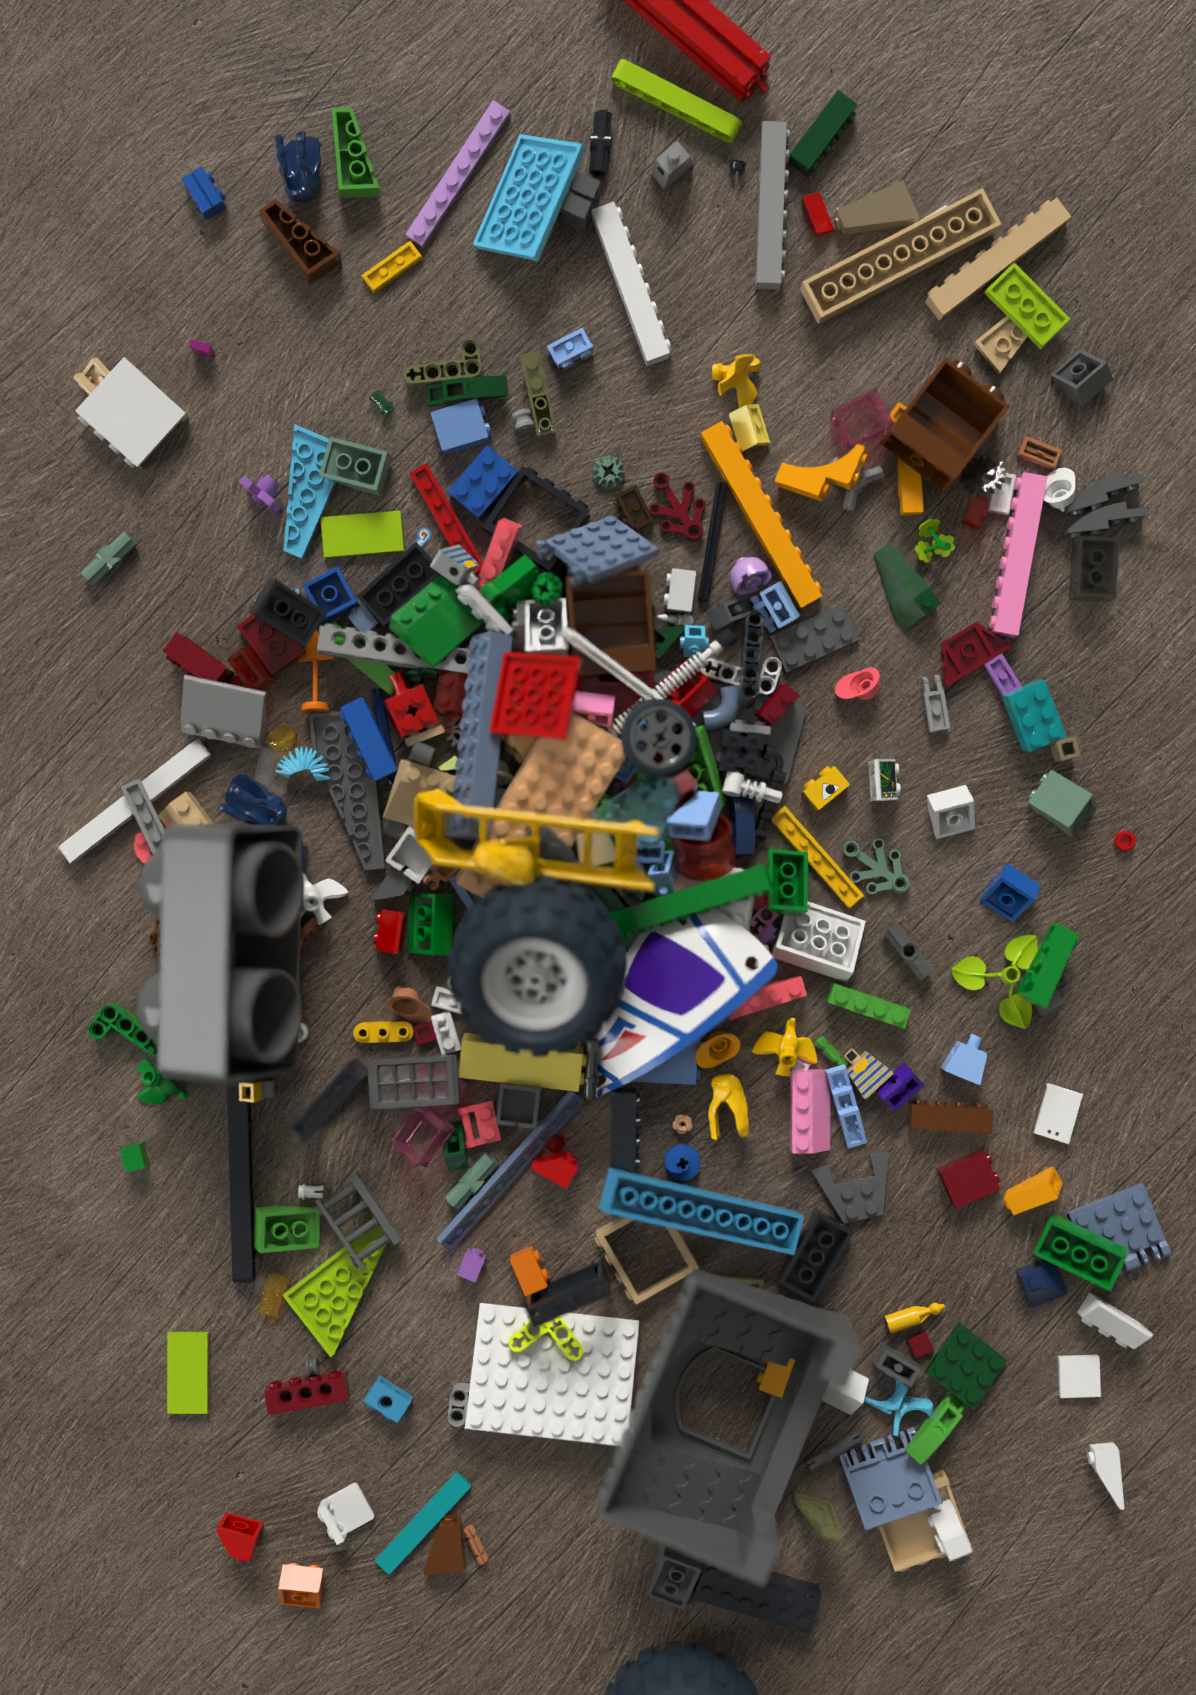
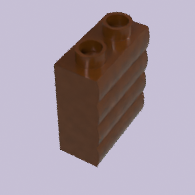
M946 357L880 442L883 447L943 492L957 478L1010 407L1004 402V396L999 389L992 385L983 386L971 377L972 372L966 364L958 360L951 362Z
M639 564L593 582L585 580L577 586L570 583V579L576 575L565 577L569 629L571 631L574 630L628 672L656 670L649 570L639 571ZM570 643L571 657H580L582 659L580 676L610 673Z

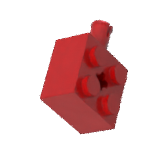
M401 672L388 676L396 693L395 696L382 702L398 738L439 722L423 684L410 689L406 687ZM409 707L415 710L413 716L406 712L409 710Z

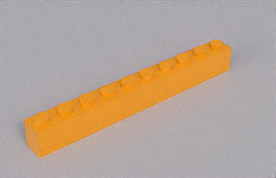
M723 421L701 432L700 438L798 610H801L822 597V588L817 581L814 582L811 575L813 573L809 565H804L800 549L792 544L791 540L793 538L788 529L784 530L780 514L772 509L771 505L773 503L768 494L764 495L760 479L758 477L755 478L752 474L753 468L748 459L744 460L740 444L738 442L735 443L732 439L733 433L728 424L724 425Z

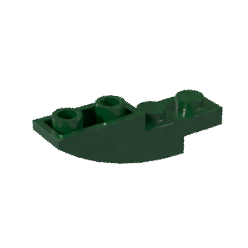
M506 375L445 380L438 384L425 385L427 405L429 407L465 402L476 398L477 401L509 396Z

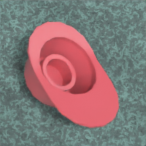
M869 667L842 677L835 686L836 695L842 699L855 697L861 700L871 699L882 689L879 683V671L876 668Z

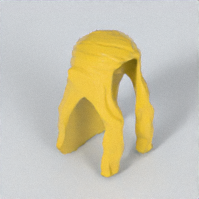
M538 836L482 843L474 853V864L477 870L488 875L489 878L496 877L513 883L530 884L535 878L533 867L541 869L544 867L542 859L530 857L528 850L524 848L538 846Z
M732 1074L715 1076L711 1081L714 1094L708 1113L711 1138L714 1141H718V1137H721L718 1107L724 1101L727 1102L734 1112L739 1135L741 1138L748 1137V1106L740 1080Z

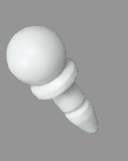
M677 613L676 616L667 614L657 616V619L662 622L672 623L675 627L682 626L684 629L685 625L694 624V619L690 614L681 615Z

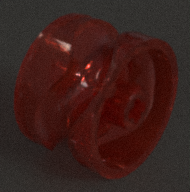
M721 814L718 816L710 840L671 837L675 851L674 861L676 870L685 878L696 881L717 879L731 871L735 865V850L731 844L733 840L732 824L728 818Z

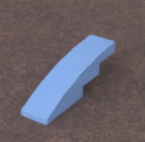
M845 1064L825 1070L847 1148L867 1143L860 1112Z

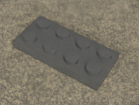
M844 603L770 636L785 673L860 640Z

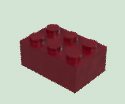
M177 631L162 650L167 654L165 658L179 667L183 666L182 671L191 677L226 684L234 671L199 645Z

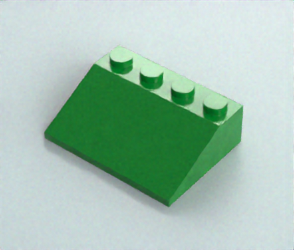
M442 574L391 616L389 628L432 668L485 623L482 619H477L471 613L473 609L468 604L464 605L457 598L458 593L455 590L460 585L465 584L456 585Z

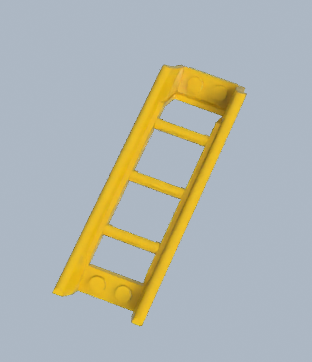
M439 789L416 794V798H414V835L416 836V843L429 855L433 865L477 870L474 864L475 851L463 850L444 837L445 812L463 814L470 818H478L480 821L479 845L488 842V820L530 824L532 827V837L538 836L539 845L531 846V857L534 859H539L540 826L581 830L584 833L583 863L575 864L543 860L544 867L542 869L533 867V875L536 878L550 876L556 877L560 881L654 892L655 885L644 872L636 867L638 835L659 837V829L647 828L638 820L626 824H613L463 806ZM593 832L616 834L615 868L591 866Z

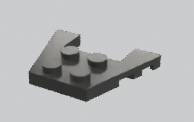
M887 1150L869 1154L874 1175L834 1184L829 1164L811 1168V1171L844 1224L883 1215L889 1157Z

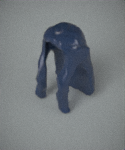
M300 131L296 134V140H291L284 146V139L282 135L278 134L274 139L276 140L277 160L280 164L279 170L284 181L287 197L294 202H309L314 199L317 189L320 188L318 172L321 165V142L318 138L306 137V132Z
M240 773L232 779L225 793L227 805L220 804L218 809L219 812H224L236 820L245 821L247 824L282 826L287 817V808L282 802L283 799L273 796L260 782L250 778L247 773Z

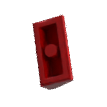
M815 193L802 196L801 202L815 238L833 232L835 229L821 194Z

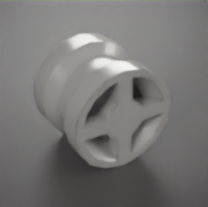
M522 409L512 413V417L516 421V431L528 430L535 426L534 421L531 420V409Z

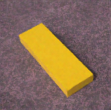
M409 241L361 276L375 294L423 258L413 243Z

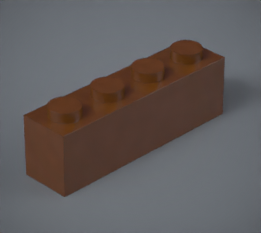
M915 1099V1102H909L908 1126L911 1129L992 1134L993 1109L987 1107L986 1103H975V1106H969L967 1102L955 1101V1105L947 1104V1101L935 1100V1103H927L926 1099Z

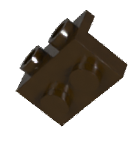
M637 485L620 493H615L613 503L617 511H622L624 515L622 518L623 523L632 530L637 531L654 522Z

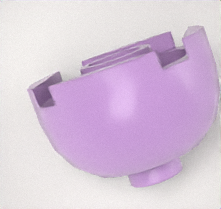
M742 557L736 561L730 572V582L736 594L738 592L739 595L744 596L758 591L757 586L761 583L765 586L771 579L772 574L761 559Z

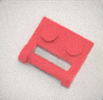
M493 1100L458 1108L466 1135V1148L502 1140L499 1124H496L497 1115ZM473 1111L475 1112L480 1138L474 1139L469 1112Z

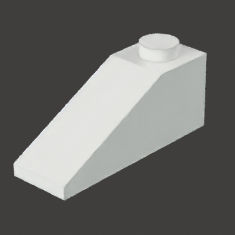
M1113 1442L1089 1444L1090 1452H1087L1089 1464L1096 1471L1115 1504L1120 1510H1125L1118 1447Z

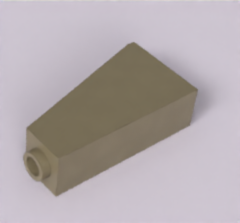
M902 180L837 209L833 222L836 229H840L841 234L846 235L911 226L917 223L919 215Z

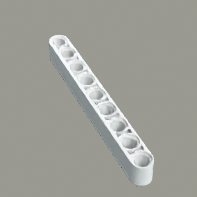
M200 739L193 741L142 781L151 802L155 801L211 757V753ZM125 795L58 847L70 864L78 861L134 817Z

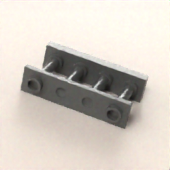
M355 1173L349 1177L352 1182L349 1183L347 1188L325 1203L322 1199H318L315 1201L318 1205L315 1208L321 1217L325 1215L351 1254L349 1259L352 1264L362 1269L366 1266L363 1262L365 1258L386 1243L390 1244L393 1242L396 1245L403 1239L361 1176ZM353 1192H359L362 1196L361 1202L335 1220L329 1209ZM370 1208L374 1214L372 1219L349 1236H346L340 1226L364 1209L368 1210ZM381 1225L385 1231L383 1233L384 1236L360 1253H357L351 1243L375 1226L379 1227Z

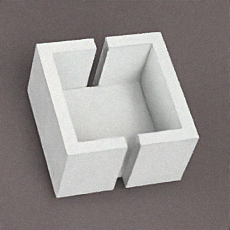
M413 826L407 828L385 860L399 871L406 865L408 868L403 874L418 884L433 865L429 855L416 843Z

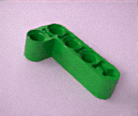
M117 1003L104 1006L89 1025L88 1033L94 1039L108 1036L115 1029L148 1054L158 1058V1043L149 1037L147 1041H143L140 1037L143 1029L140 1026L138 1017ZM109 1008H113L115 1010L114 1018L109 1016ZM126 1019L132 1024L130 1030L124 1026ZM98 1024L103 1026V1034L97 1032L96 1027Z

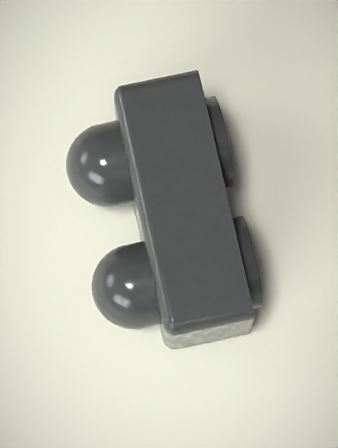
M170 825L162 834V848L151 855L146 861L139 877V893L146 909L155 918L160 920L159 972L154 974L144 984L137 1000V1016L140 1026L149 1038L158 1043V1069L163 1076L168 1078L231 1085L291 1071L298 1059V1032L302 1012L299 993L301 907L304 896L301 831L296 826Z

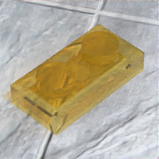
M272 1272L268 1273L258 1313L276 1318L279 1316L283 1300L282 1295L285 1293L288 1281L287 1276Z

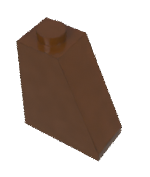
M451 1514L441 1519L425 1563L424 1575L464 1572L465 1552L462 1516L456 1517V1515Z

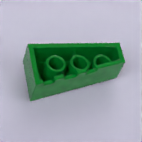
M1051 923L1015 994L1037 1006L1047 1008L1063 969L1069 961L1070 953L1078 944L1077 938L1079 934L1058 923Z

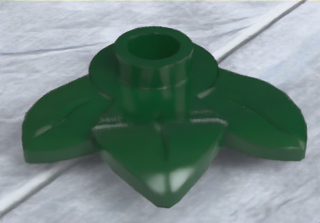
M411 669V671L406 673L410 683L423 684L424 679L444 680L443 676L436 675L438 671L435 669Z

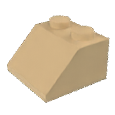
M184 792L169 803L158 815L166 827L173 824H214L191 792Z

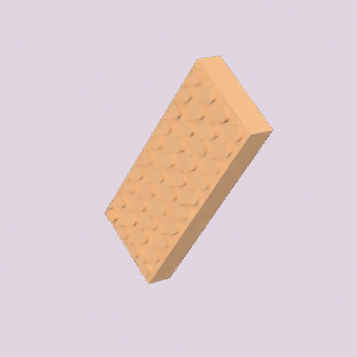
M573 713L568 741L537 738L495 810L579 820L589 819L626 757L621 739ZM491 820L488 842L521 838L532 827L530 824ZM549 827L570 847H572L577 839V834L581 832V830ZM479 840L475 842L471 851H476L479 846ZM460 868L455 876L457 885L482 898L488 890L500 883L502 886L507 885L508 887L511 883L496 877L489 878L488 875L478 870Z

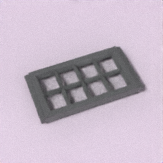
M457 1055L367 1060L370 1109L459 1104Z

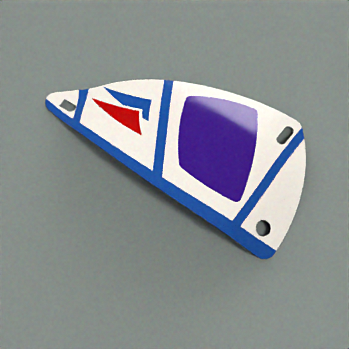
M710 907L711 911L700 915L698 911L690 913L691 917L687 918L686 925H681L678 919L674 918L671 919V924L660 927L658 923L652 925V930L640 933L626 954V979L624 992L619 1000V1006L609 1023L603 1022V1028L595 1037L599 1039L597 1075H605L606 1082L599 1087L596 1086V1097L619 1088L657 1067L697 1040L743 1004L776 974L777 963L768 950L744 927ZM748 957H755L758 960L759 966L756 970L751 971L746 968L745 961Z

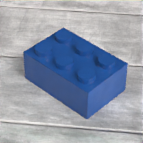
M487 445L448 490L450 497L481 522L503 496L518 471Z

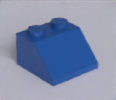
M1006 863L995 875L981 896L980 901L1011 922H1014L1035 901L1040 884Z

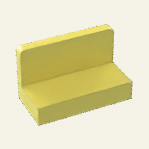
M759 404L745 405L729 414L736 440L743 451L754 446L770 443Z

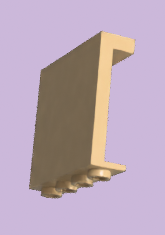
M944 1470L933 1473L932 1476L942 1502L950 1499L966 1534L947 1475ZM928 1509L879 1526L895 1572H904L911 1566L917 1564L924 1565L931 1559L947 1556V1554L942 1555L934 1535L937 1534L935 1527L931 1528L926 1517L930 1515Z

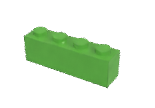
M831 982L825 999L828 1003L904 1029L911 1009L834 982Z

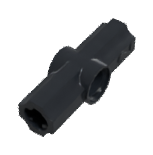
M607 110L595 111L593 133H591L589 174L596 177L606 176L608 154H610L612 113Z

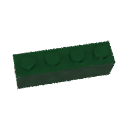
M838 90L790 153L788 163L806 176L811 171L815 172L821 163L819 161L823 155L827 156L833 145L831 143L834 139H840L845 131L843 127L846 123L851 124L856 117L857 103Z

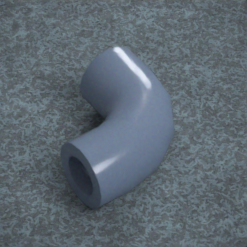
M738 685L720 688V706L715 710L703 711L706 731L726 727L737 717L741 708L737 700Z

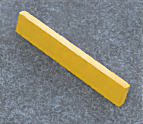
M783 806L773 815L771 822L797 851L808 852V864L848 909L864 897L862 892L786 806Z

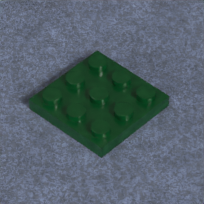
M958 1322L924 1372L966 1406L974 1410L1008 1360Z

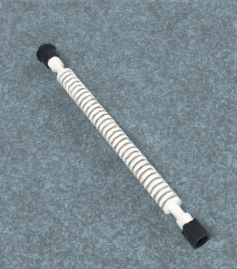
M726 628L714 638L715 641L709 645L710 648L702 654L698 651L696 653L698 657L693 655L692 658L694 660L688 659L690 664L685 662L686 667L681 665V671L677 668V674L674 671L672 672L673 678L671 675L667 676L670 679L669 681L665 678V684L661 681L659 683L661 687L656 685L657 690L654 688L652 690L666 699V693L669 696L671 695L669 690L675 692L674 686L677 689L680 688L678 683L682 686L684 684L682 680L687 682L686 677L692 678L690 673L693 676L696 675L694 670L699 672V666L703 669V663L706 666L708 665L706 660L714 654L717 655L722 650L725 651L737 639ZM624 711V717L621 714L619 715L621 720L615 718L614 720L617 723L614 724L612 721V727H607L608 730L603 728V730L618 738L616 733L621 735L620 730L628 714Z

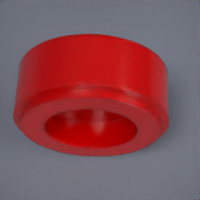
M1120 831L1114 837V845L1121 851L1131 850L1135 846L1136 838L1129 831Z

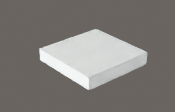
M1098 1355L1058 1356L1059 1397H1101L1100 1357Z

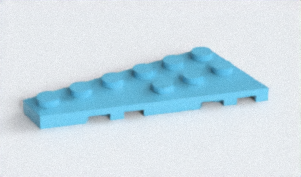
M294 424L283 551L304 559L336 482L319 476L329 439Z

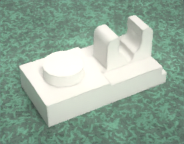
M451 1011L431 1016L441 1054L445 1055L461 1050Z

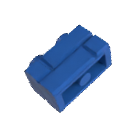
M199 167L181 179L205 219H209L216 213L226 209V205L223 202L226 198L220 188L216 190L213 186L215 180L209 171L205 173L203 168Z

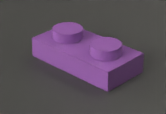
M1002 653L983 664L1001 695L1022 687Z

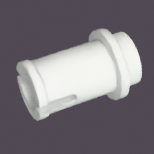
M303 1183V1185H299L298 1198H302V1200H305V1198L323 1199V1193H315V1191H324V1186H306Z

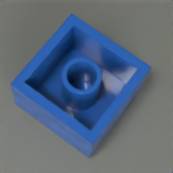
M338 566L302 585L310 601L327 612L322 619L324 624L360 605L342 570Z

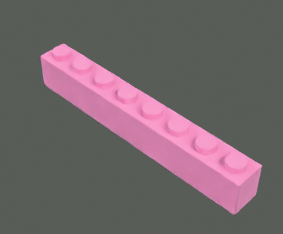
M1023 472L1015 480L1014 490H1016V495L1012 498L1010 509L1013 510L1012 517H1009L1007 521L1009 533L1003 543V549L1006 550L1004 557H1001L999 565L1002 572L996 581L998 593L997 596H994L992 608H995L994 615L989 620V628L997 635L1012 638L1019 635L1048 476Z

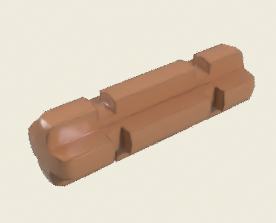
M469 1525L464 1528V1535L468 1538V1543L473 1554L476 1556L477 1563L479 1565L485 1564L488 1561V1556L483 1550L484 1547L478 1534L475 1533L474 1526Z

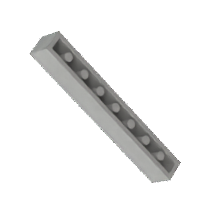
M762 121L755 289L779 290L781 283H784L785 270H781L782 263H785L786 250H782V243H786V230H783V223L787 221V210H784V203H787L788 190H784V184L788 183L789 170H785V163L789 162V150H786V143H789L790 130H786L787 122Z

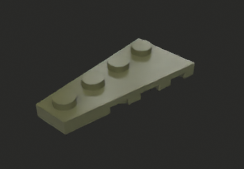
M793 1492L791 1500L819 1535L827 1541H841L843 1532L832 1502Z

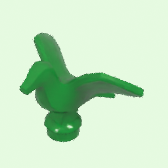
M146 1058L139 1064L136 1071L143 1073L142 1083L147 1088L138 1095V1100L152 1104H163L167 1095H176L184 1101L187 1100L188 1092L177 1085V1078L163 1076L159 1069L154 1067Z

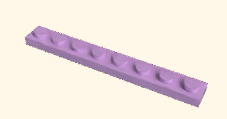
M494 100L491 102L405 234L408 239L422 248L425 246L510 115L508 109Z

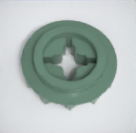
M609 455L601 457L595 462L593 477L600 486L613 488L619 485L624 478V466L618 458ZM613 465L612 472L614 475L609 474L604 478L605 470L602 467L609 468Z

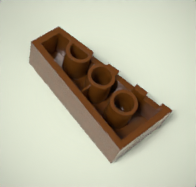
M276 199L259 210L262 223L308 284H311L341 263V252L330 246L324 238L314 233L307 224L297 219L296 215Z

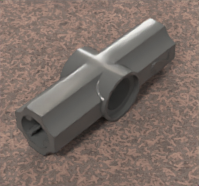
M894 922L883 931L884 935L897 950L899 956L904 959L919 980L925 978L934 970L921 954L917 945L911 941L897 922ZM910 945L913 950L912 954L905 956L903 950L906 946Z

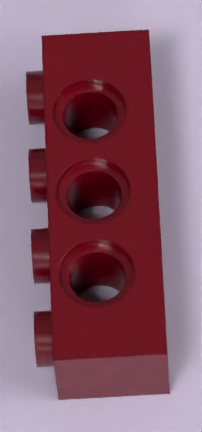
M334 1370L329 1372L328 1375L323 1376L321 1374H312V1376L305 1379L294 1377L289 1379L288 1382L281 1383L280 1380L270 1382L264 1390L268 1415L346 1402L350 1397L347 1373ZM328 1384L332 1390L325 1391L322 1385ZM302 1388H309L312 1394H305ZM283 1391L290 1392L292 1397L286 1398L283 1395Z

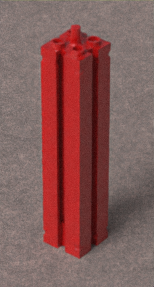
M623 0L731 95L733 94L740 103L745 98L749 99L753 95L755 85L765 94L771 88L765 82L769 75L767 72L770 68L771 55L766 50H762L757 42L708 0Z

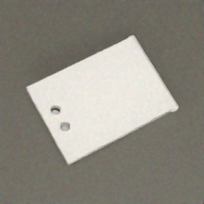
M1047 1083L1033 1133L1069 1144L1083 1094Z

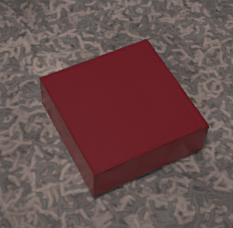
M432 1020L413 1026L418 1046L437 1040Z
M925 1330L907 1338L916 1358L934 1350Z

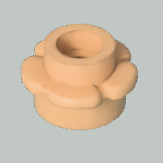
M677 1115L675 1121H673L674 1130H677L679 1134L689 1132L692 1129L691 1118L688 1115Z

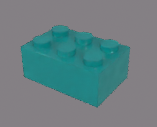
M1037 679L1001 695L1023 751L1032 752L1067 737L1045 680Z

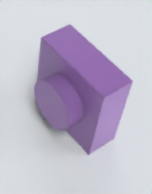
M771 923L758 940L763 945L767 941L771 943L778 935L775 932L778 928Z

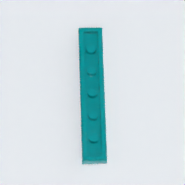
M456 1471L375 1558V1562L390 1575L470 1489L472 1484Z

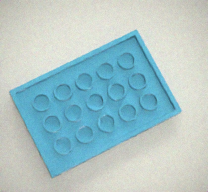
M520 134L473 246L481 250L538 261L586 150L584 145Z

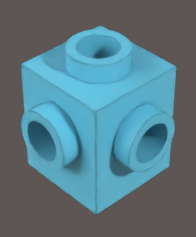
M685 625L684 636H680V648H683V657L692 658L693 655L698 657L696 654L698 651L702 654L704 650L708 649L709 638L705 637V626Z

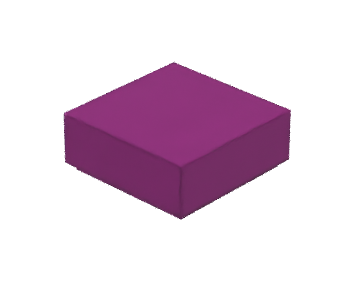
M194 339L191 340L189 347L194 352L213 359L215 352L210 345Z

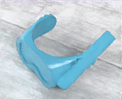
M895 1378L896 1390L889 1399L876 1401L865 1396L864 1402L890 1415L893 1411H897L900 1408L902 1400L908 1391V1385Z
M904 1396L900 1408L894 1414L893 1435L898 1436L899 1424L906 1412L921 1410L927 1413L930 1418L933 1414V1403L927 1398Z

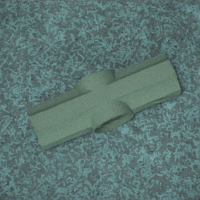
M124 531L110 545L100 549L95 556L96 559L81 574L88 582L96 586L109 572L119 568L123 563V558L138 544Z
M485 1152L474 1166L470 1167L460 1177L456 1186L447 1194L445 1199L448 1203L459 1209L468 1197L482 1186L485 1178L496 1168L498 1162Z

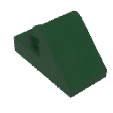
M682 626L653 629V632L664 640L663 643L659 641L654 646L655 660L659 661L685 630Z

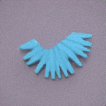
M300 747V750L295 748L296 757L289 751L290 759L284 755V760L280 759L283 764H277L283 770L275 771L290 778L293 774L308 769L311 770L316 781L330 779L329 776L321 774L322 772L329 771V768H324L328 764H318L324 757L321 755L315 759L317 751L313 752V749L310 748L308 752V747L305 748V753L303 747Z

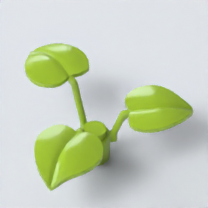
M1024 935L1010 941L1005 948L1004 955L1012 964L999 973L984 974L986 971L985 963L980 958L974 956L966 957L952 967L951 973L956 982L968 990L981 989L985 985L984 977H1000L1004 983L1010 984V998H1005L1001 1001L999 1006L1000 1016L1008 1024L1022 1029L1028 1028L1032 1017L1031 1002L1016 994L1013 996L1014 986H1016L1015 982L1020 978L1018 968L1028 969L1038 950L1037 936Z

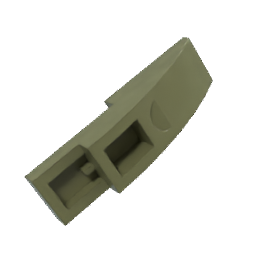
M540 351L522 354L520 358L537 436L557 432Z

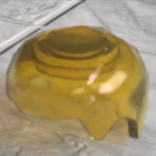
M286 723L270 732L265 741L276 752L288 751L297 742V732Z

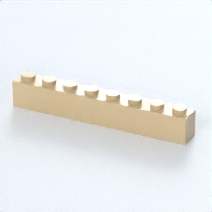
M1058 198L1051 202L1049 200L1044 202L1039 207L1040 211L1036 214L1031 212L1023 219L1024 223L1020 226L1014 225L1007 232L1008 235L1005 238L999 237L991 244L992 248L988 251L983 249L975 256V261L972 263L966 262L959 269L960 272L957 275L951 274L943 281L944 285L940 288L935 286L928 292L929 296L925 303L939 321L1069 221L1072 216Z

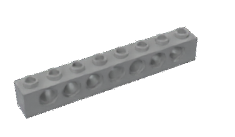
M332 624L320 626L317 654L418 670L435 669L438 673L468 677L467 663L470 659L471 651L469 646L466 649L455 648L445 657L444 661H440L432 668L422 658H418L415 652L395 634L382 636L377 635L378 633L369 630L365 631V633L357 632V629L346 627L344 630L338 629L336 625ZM336 637H342L345 643L343 645H336L333 640ZM362 640L365 643V647L361 649L356 648L354 642ZM381 643L385 646V650L378 652L375 650L374 645ZM401 646L405 649V654L398 655L394 649ZM462 656L465 659V663H456L455 657Z

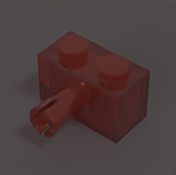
M241 647L227 659L237 675L226 684L242 687L245 684L248 689L262 691L275 680L252 647Z

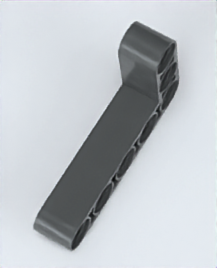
M415 741L409 761L429 768L435 748ZM387 819L382 834L400 840L407 824Z

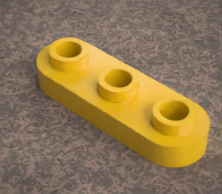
M408 1021L362 1022L353 1031L354 1038L360 1043L405 1042L410 1040L414 1034L413 1025ZM401 1028H405L407 1030L406 1035L400 1034ZM362 1029L367 1032V1035L364 1037L360 1035V1030ZM381 1029L387 1031L386 1036L380 1034Z

